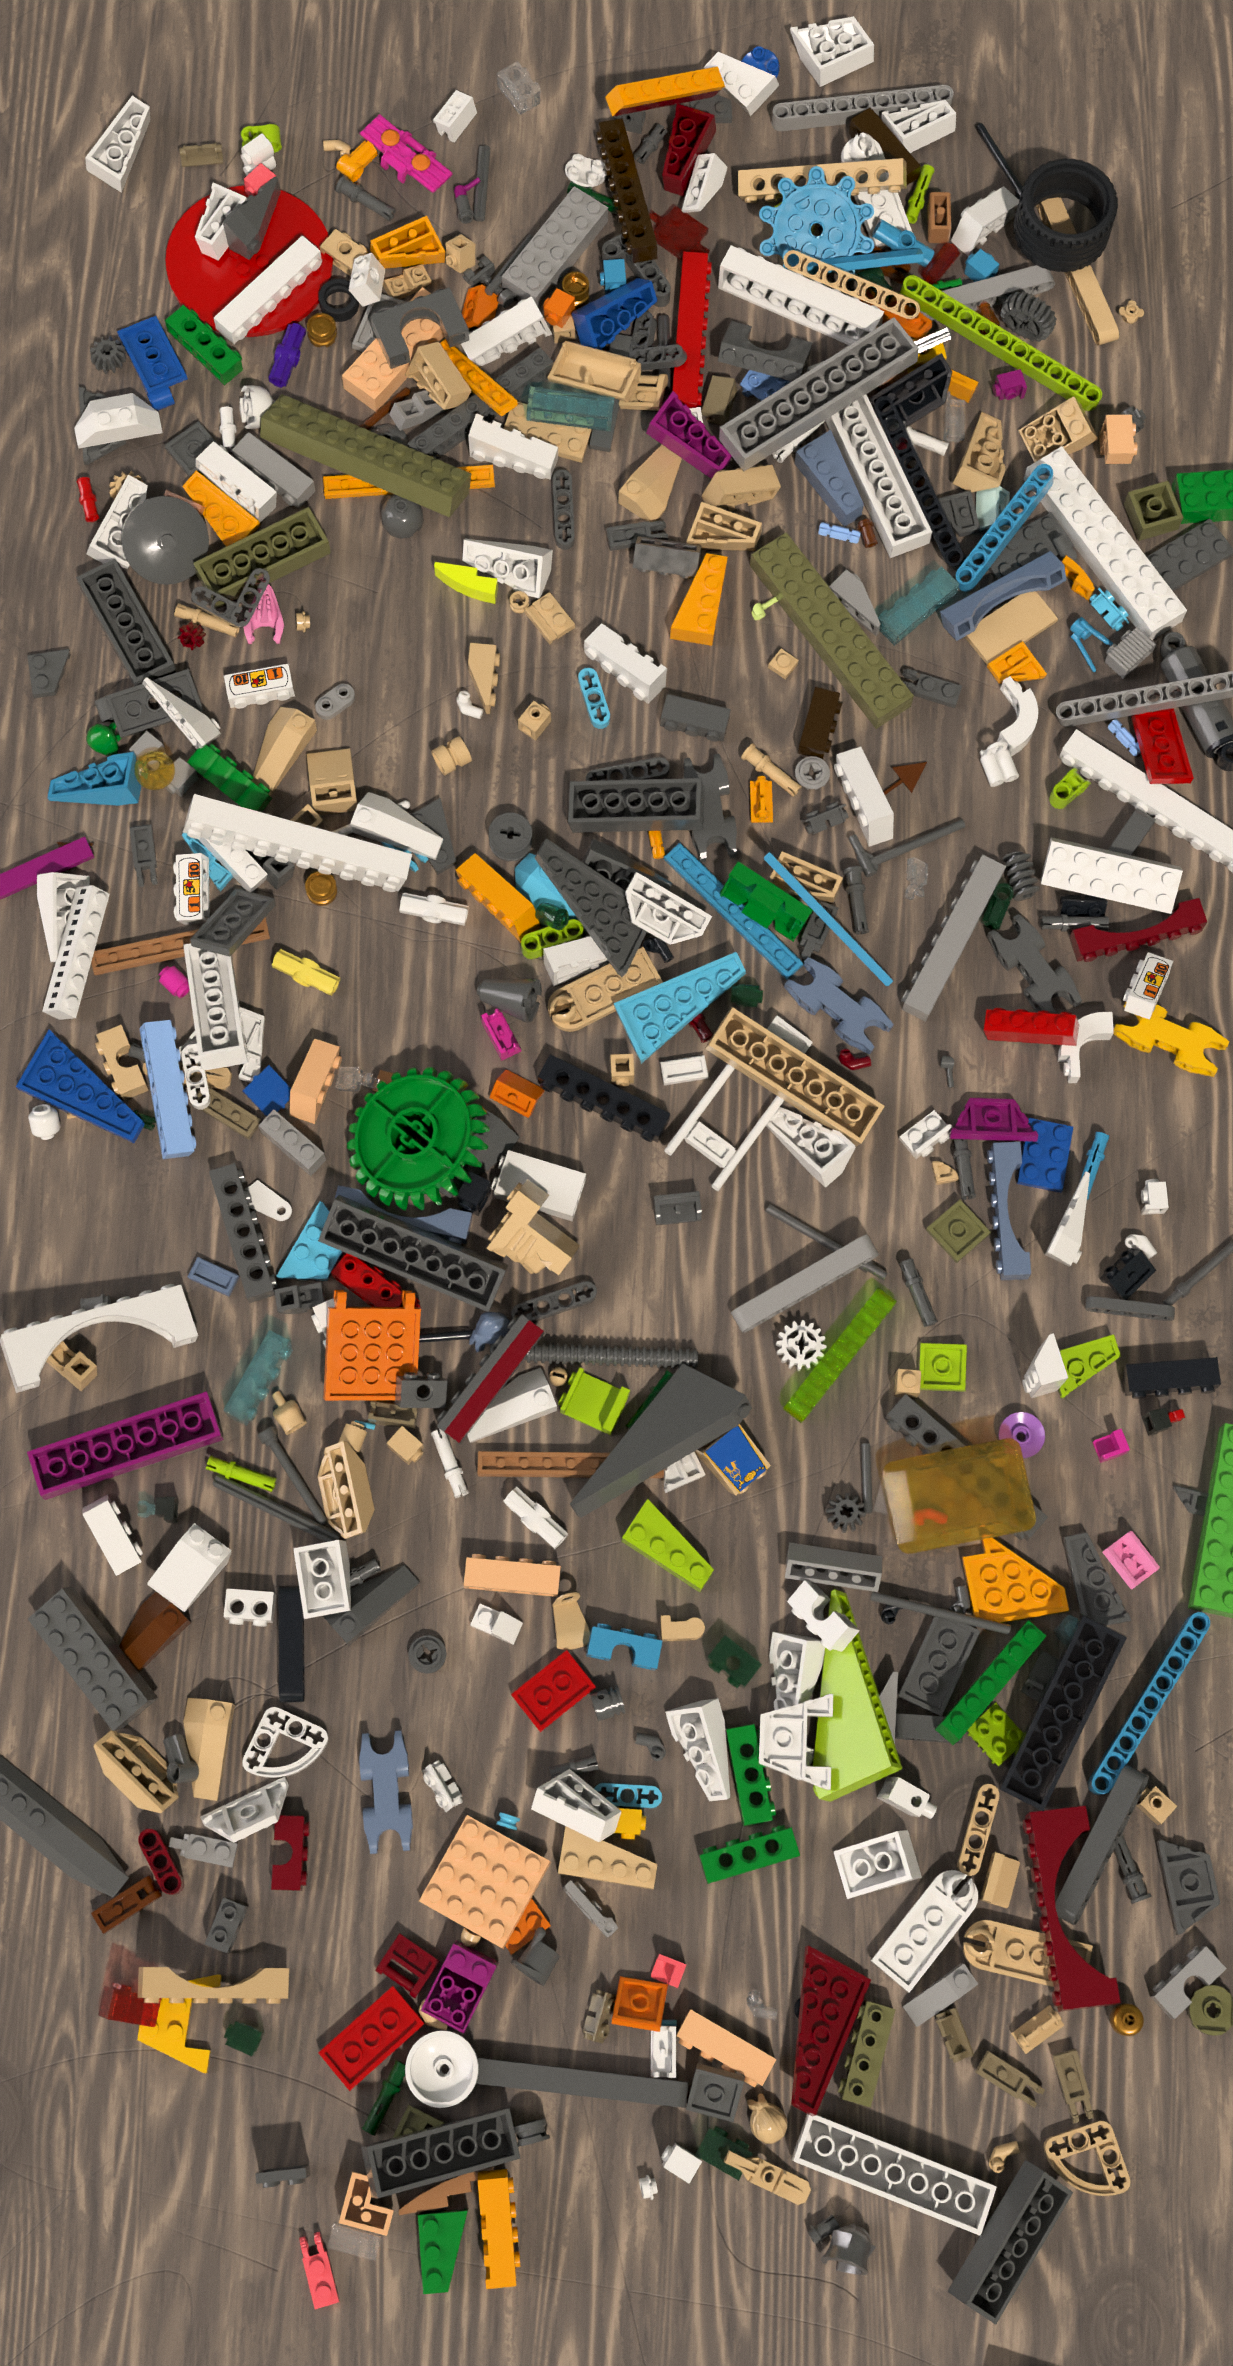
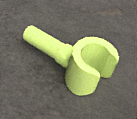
M774 597L763 604H755L751 611L754 620H760L765 617L766 613L764 610L778 601L777 598Z

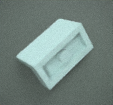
M1001 486L977 491L976 514L980 531L990 528L1009 503L1010 492ZM1003 525L1000 527V530L1006 531L1009 529L1008 525Z

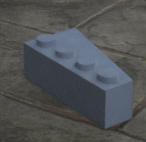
M829 430L797 450L794 464L840 523L845 527L860 518L864 503L832 431Z

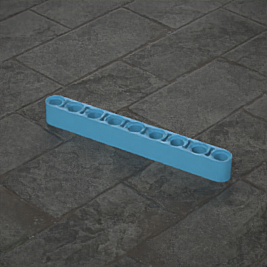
M1196 1612L1185 1620L1090 1776L1088 1788L1093 1794L1103 1795L1113 1788L1121 1770L1127 1765L1210 1627V1619L1205 1613ZM1194 1618L1201 1620V1630L1194 1628L1192 1623ZM1182 1638L1190 1641L1191 1646L1189 1650L1181 1646L1180 1641ZM1170 1657L1178 1661L1179 1666L1177 1670L1169 1666L1168 1661ZM1158 1677L1166 1681L1167 1686L1164 1690L1157 1687L1156 1680ZM1146 1697L1154 1701V1708L1152 1710L1147 1709L1144 1705ZM1134 1717H1138L1142 1721V1728L1140 1730L1135 1729L1132 1725ZM1122 1737L1130 1741V1748L1128 1750L1120 1746V1739ZM1110 1757L1115 1758L1118 1762L1116 1770L1110 1769L1107 1765ZM1097 1777L1105 1780L1106 1787L1104 1790L1096 1788L1095 1780Z

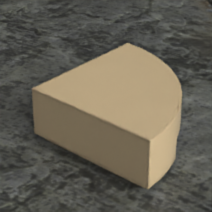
M933 1161L931 1163L936 1185L959 1180L957 1172L950 1166L940 1161Z

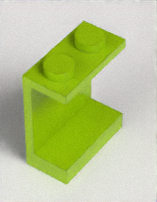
M579 1368L578 1372H573L568 1384L571 1387L568 1393L563 1392L558 1403L561 1406L560 1413L611 1436L628 1400L630 1390L623 1386L621 1389L584 1373V1369Z

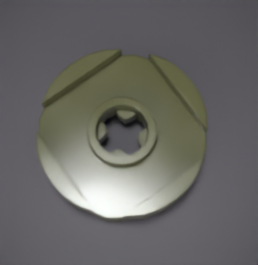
M1206 1985L1192 1993L1190 1998L1192 2003L1188 2006V2016L1194 2028L1204 2034L1217 2036L1226 2033L1233 2026V1998L1226 1989L1216 1985ZM1211 2003H1214L1215 2008H1219V2013H1215L1213 2018L1206 2011Z

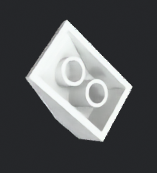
M194 1523L177 1542L147 1585L185 1612L228 1564L232 1550Z
M335 1540L293 1548L304 1619L351 1611L350 1564L346 1541Z
M908 1830L896 1831L834 1851L847 1899L922 1878Z

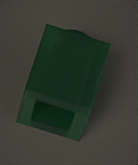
M235 2021L234 2025L229 2024L224 2038L227 2041L225 2045L252 2057L255 2056L264 2032L240 2021Z

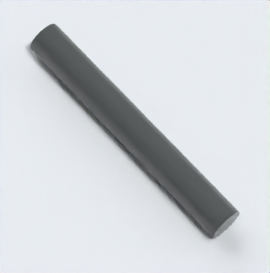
M870 1443L861 1444L863 1511L866 1514H872Z

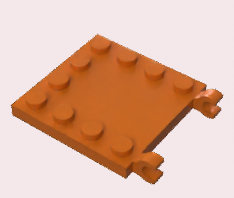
M334 1290L335 1307H328L323 1399L325 1401L395 1400L397 1376H404L405 1372L418 1374L421 1309L414 1307L415 1293L411 1290L402 1291L403 1307H346L347 1292H344V1290Z

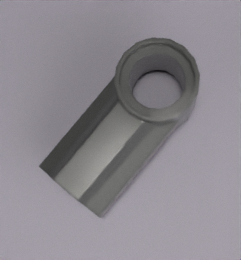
M176 1734L164 1739L163 1743L169 1760L167 1767L168 1780L173 1784L196 1781L199 1776V1767L194 1760H190L184 1736Z

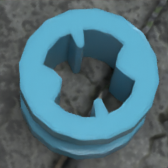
M500 1812L499 1816L501 1819L496 1824L517 1831L516 1823L520 1821V1818Z

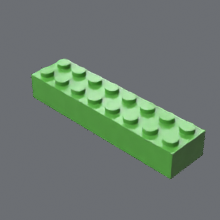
M1225 1423L1219 1428L1208 1490L1209 1496L1206 1502V1512L1203 1518L1188 1608L1233 1618V1424Z

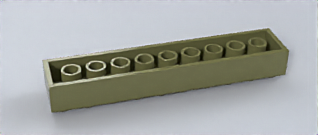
M281 394L261 417L260 438L449 518L469 494L471 473L289 396Z
M787 532L751 554L750 567L773 597L777 598V602L876 729L911 707L914 695Z

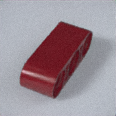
M154 1829L143 1830L138 1837V1843L161 1890L170 1895L179 1894L184 1888V1879L162 1835ZM153 1833L156 1836V1843L152 1847H147L145 1838L148 1834ZM160 1855H164L167 1858V1864L162 1869H159L155 1863ZM170 1877H176L178 1886L175 1890L170 1891L166 1886V1882Z

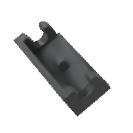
M699 1191L654 1196L656 1226L702 1220Z

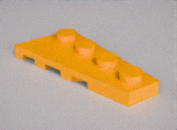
M197 470L182 486L193 502L205 507L203 516L226 547L252 535L261 525L256 518Z

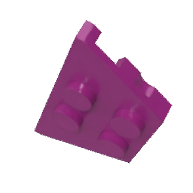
M969 1098L964 1111L961 1112L955 1127L951 1130L950 1139L1037 1142L1038 1133L1031 1129L1028 1124V1118L1020 1111V1107L1015 1099Z

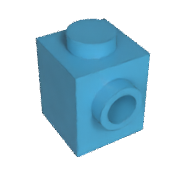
M980 249L976 254L972 253L967 258L964 274L974 282L997 276L999 263L994 260L991 254Z
M624 259L603 260V273H600V285L605 287V294L626 285Z

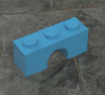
M600 1623L597 1624V1627L593 1626L591 1628L586 1657L609 1661L615 1646L626 1645L633 1652L632 1666L654 1671L657 1669L662 1647V1640H657V1635L644 1633L643 1636L634 1635L635 1631L621 1628L620 1632L611 1630L612 1626Z

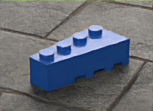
M637 278L572 312L581 345L601 350L606 344L613 342L617 334L622 330L625 331L635 318H639L657 302L652 281Z

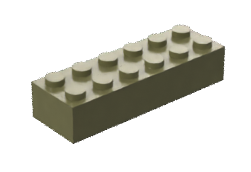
M307 507L193 564L196 575L203 587L230 601H234L240 597L251 573L255 569H265L270 576L269 583L331 552L327 537L312 511ZM261 573L259 576L254 575L256 582L254 586L249 584L248 587L257 589L261 582H266L263 579L264 575ZM211 596L210 599L212 602L215 599V597ZM218 601L215 603L214 607L215 609H218L226 604L222 601Z

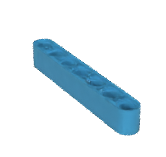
M1041 464L1034 469L956 572V582L961 591L968 592L975 588L1054 483L1053 469L1050 465ZM1046 474L1049 478L1041 480L1039 476ZM1033 491L1036 495L1028 497L1026 493ZM1020 508L1023 512L1015 514L1013 510ZM1003 525L1010 526V529L1002 531L1000 530V527ZM990 542L997 543V546L989 548L987 547V544ZM977 559L984 560L980 565L974 564V561ZM964 576L971 577L967 582L961 581V578Z

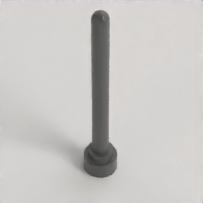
M272 1426L258 1435L261 1443L267 1447L270 1446L317 1522L323 1526L326 1525L327 1518L279 1445L278 1433Z

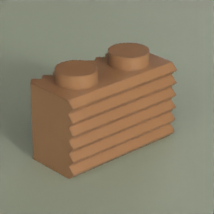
M949 192L930 193L927 205L929 243L949 242L952 228L951 194Z

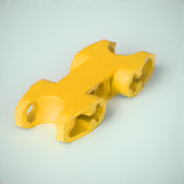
M1157 1004L1150 1020L1135 1015L1138 1025L1133 1027L1122 1024L1115 1025L1114 1035L1130 1047L1149 1053L1154 1045L1175 1054L1174 1064L1177 1067L1190 1073L1211 1077L1215 1076L1218 1068L1205 1058L1203 1054L1204 1049L1225 1050L1230 1042L1212 1028L1201 1023L1191 1022L1188 1029L1165 1020L1167 1010Z

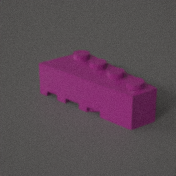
M674 391L652 419L646 432L650 437L711 479L716 472L726 469L732 457L714 435H710L705 429L706 426L691 414V410L687 405L682 404Z

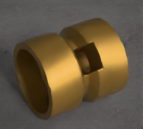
M581 272L568 273L562 281V291L575 297L574 311L589 303V280Z

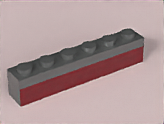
M521 1315L519 1319L517 1317L512 1319L507 1326L510 1329L505 1337L501 1335L493 1345L496 1349L491 1355L486 1354L479 1363L481 1369L478 1373L475 1374L473 1372L465 1382L468 1386L463 1392L458 1391L451 1400L453 1405L449 1411L444 1409L437 1418L439 1422L437 1427L457 1443H462L543 1336L544 1331L525 1316Z

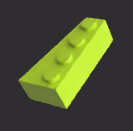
M647 1499L623 1535L622 1542L693 1589L701 1592L713 1574L714 1569Z

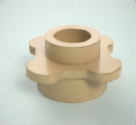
M1131 300L1125 307H1120L1119 314L1122 315V319L1126 323L1133 324L1138 320V317H1143L1144 310L1139 309L1136 302Z

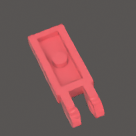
M317 2232L314 2233V2241L317 2245L318 2254L310 2256L307 2239L305 2236L299 2238L304 2257L302 2260L315 2309L340 2302L328 2252L325 2251L321 2233Z

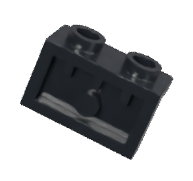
M1131 1248L1123 1251L1119 1259L1104 1270L1100 1280L1102 1283H1107L1121 1300H1127L1156 1269L1141 1250Z

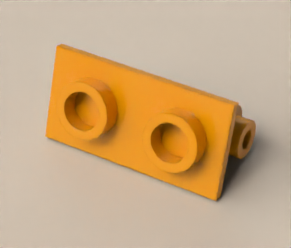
M758 776L756 781H750L751 823H773L772 781L766 780L765 776Z

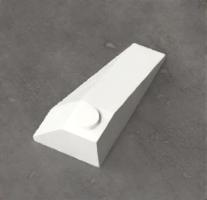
M130 475L127 476L86 553L87 555L103 564L116 559L120 568L128 569L130 565L124 556L121 544L122 528L132 509L146 500L148 485Z
M149 678L143 680L142 684L196 750L203 748L205 745L208 746L220 736L219 729L221 728L213 718L209 719L205 714Z
M370 792L358 803L350 823L355 834L436 860L443 843V838L393 801Z
M779 1107L766 1125L806 1170L825 1188L843 1173L856 1148L841 1132L827 1129L818 1122L808 1121L801 1115Z
M1088 1172L1084 1173L1045 1253L1046 1256L1069 1267L1072 1263L1077 1264L1082 1254L1079 1248L1082 1241L1090 1173Z
M772 1632L769 1658L770 1663H773L774 1677L771 1678L772 1686L776 1687L777 1699L774 1701V1710L810 1700L824 1660L825 1647L821 1644L820 1639Z
M719 1699L701 1700L666 1711L672 1736L676 1742L679 1741L685 1750L686 1753L683 1755L686 1761L690 1760L696 1770L695 1776L708 1800L729 1799L730 1785L725 1720Z

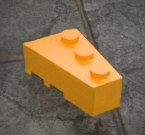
M427 216L370 240V252L385 269L445 263V250Z

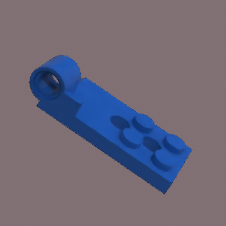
M151 317L117 331L142 382L152 408L159 411L174 405L175 402L169 387L188 378L157 317ZM143 339L150 340L145 344L140 343ZM152 354L158 355V356H157L156 358H154V359H149V358H148V357H149L150 355H152Z

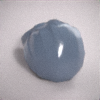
M484 1312L476 1324L469 1344H475L476 1352L484 1351L485 1343L493 1344L501 1335L503 1337L506 1336L510 1330L507 1328L510 1321L500 1312Z

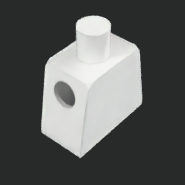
M887 1776L877 1796L878 1799L910 1816L920 1817L922 1814L931 1819L937 1810L936 1805L928 1802L929 1794L899 1777Z

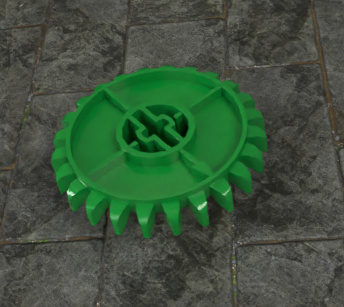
M414 1067L408 1070L405 1077L396 1072L392 1074V1082L386 1084L384 1081H380L377 1084L378 1091L374 1095L367 1093L364 1097L367 1104L364 1108H357L354 1113L359 1119L357 1123L349 1126V1132L355 1135V1138L347 1143V1149L352 1153H356L349 1160L350 1166L354 1170L359 1169L356 1173V1179L361 1185L367 1182V1193L375 1197L379 1192L380 1200L387 1206L390 1205L394 1196L397 1206L402 1210H406L408 1197L410 1196L413 1204L420 1210H424V1194H427L437 1205H441L442 1200L439 1188L443 1187L453 1196H457L458 1191L452 1179L456 1176L464 1182L471 1183L472 1179L463 1166L465 1164L475 1167L482 1166V1163L471 1153V1150H488V1145L476 1137L475 1133L489 1132L490 1128L484 1122L474 1120V1118L487 1114V1111L478 1104H471L480 1098L479 1095L473 1090H465L469 1084L463 1079L458 1078L452 1081L454 1075L449 1071L444 1070L437 1076L438 1071L434 1067H427L421 1075L420 1071ZM426 1126H429L433 1130V1133ZM415 1132L429 1142L428 1146L423 1148L411 1138ZM407 1148H409V1149H410L412 1152H414L415 1154H411V1153L407 1150Z

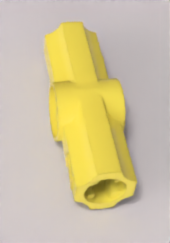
M282 949L276 953L272 963L273 968L291 976L297 983L305 987L312 986L331 996L337 990L340 982V977L321 969L314 961L308 958L301 959Z

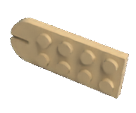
M644 947L638 949L627 973L623 977L617 974L611 964H608L556 990L549 998L548 1014L550 1018L552 1017V1022L557 1028L567 1032L577 1031L615 1012L614 1003L661 984L663 981ZM566 1009L569 1010V1012L565 1014H559L560 1012Z
M990 1920L977 1921L967 1929L964 1938L985 1942L984 1947L963 1942L964 1956L973 1967L1054 1987L1053 1981H1050L1048 1977L1050 1961L1049 1956L1046 1957L1043 1944L1046 1941L1044 1933ZM1068 1940L1075 1951L1089 1964L1093 1945Z

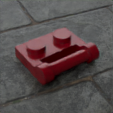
M399 1933L375 1971L380 1975L382 1973L409 1991L410 1996L416 1998L440 1961ZM391 1959L418 1976L419 1980L415 1984L388 1964Z

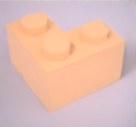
M1106 415L1099 434L1100 455H1105V464H1131L1133 456L1137 455V442H1134L1133 438L1136 434V424L1132 423V415Z
M352 2171L339 2223L387 2236L394 2209L370 2203L372 2196L367 2175Z

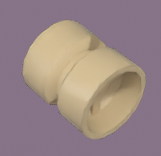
M459 736L448 741L447 747L441 745L431 750L432 756L444 776L456 770V765L462 767L472 761L465 743Z

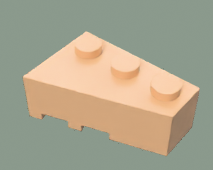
M317 1039L313 1040L290 1090L289 1116L313 1124L316 1123L327 1090L332 1085L334 1071L339 1069L342 1057L339 1056V1046Z

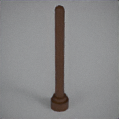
M407 387L404 388L359 427L369 430L391 411L394 403L403 401L411 393V390Z

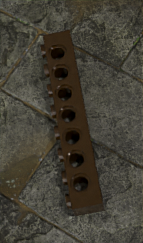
M623 118L599 122L596 141L598 145L601 144V159L606 161L604 163L605 175L610 176L608 179L610 192L614 191L612 199L614 207H618V223L623 225L621 226L622 238L627 240L625 242L626 253L631 255L633 263L657 259V241Z

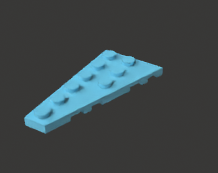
M737 952L614 1003V1008L641 1064L746 974V970Z

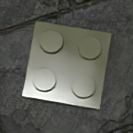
M961 1199L926 1229L956 1263L991 1233Z

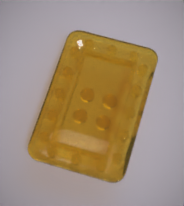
M1012 1438L889 1462L884 1466L883 1479L896 1541L899 1549L906 1554L1030 1530L1036 1523V1515L1021 1447Z

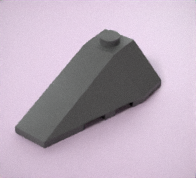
M273 177L260 187L256 196L250 195L247 197V203L244 205L238 204L223 221L229 249L249 260L261 248L281 190L278 178Z
M592 839L582 861L625 891L636 872L668 891L672 885L667 879L614 847Z
M489 1111L483 1116L474 1118V1120L484 1122L490 1128L489 1132L475 1133L476 1137L488 1145V1150H471V1153L482 1163V1166L475 1167L465 1164L463 1168L468 1174L471 1171L480 1176L482 1173L487 1172L490 1167L501 1160L502 1156L506 1157L507 1151H511L520 1138L500 1118ZM455 1176L452 1181L459 1192L464 1181ZM443 1187L439 1188V1192L450 1199L453 1197Z
M403 1565L350 1588L351 1611L324 1615L323 1617L346 1644L350 1646L420 1582Z

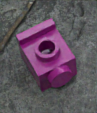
M1019 369L997 375L992 389L994 396L998 397L999 400H1011L1017 396L1023 399L1026 394L1027 385L1022 371Z

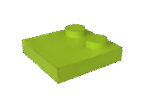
M921 1343L920 1390L966 1392L967 1345Z

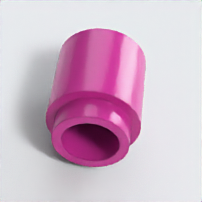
M166 966L160 972L159 982L174 997L177 996L181 999L190 991L188 978L177 967Z

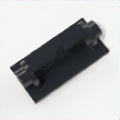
M1065 894V896L1060 898V904L1062 905L1060 916L1061 914H1066L1067 916L1104 917L1108 901L1091 895H1085V900H1081V895Z

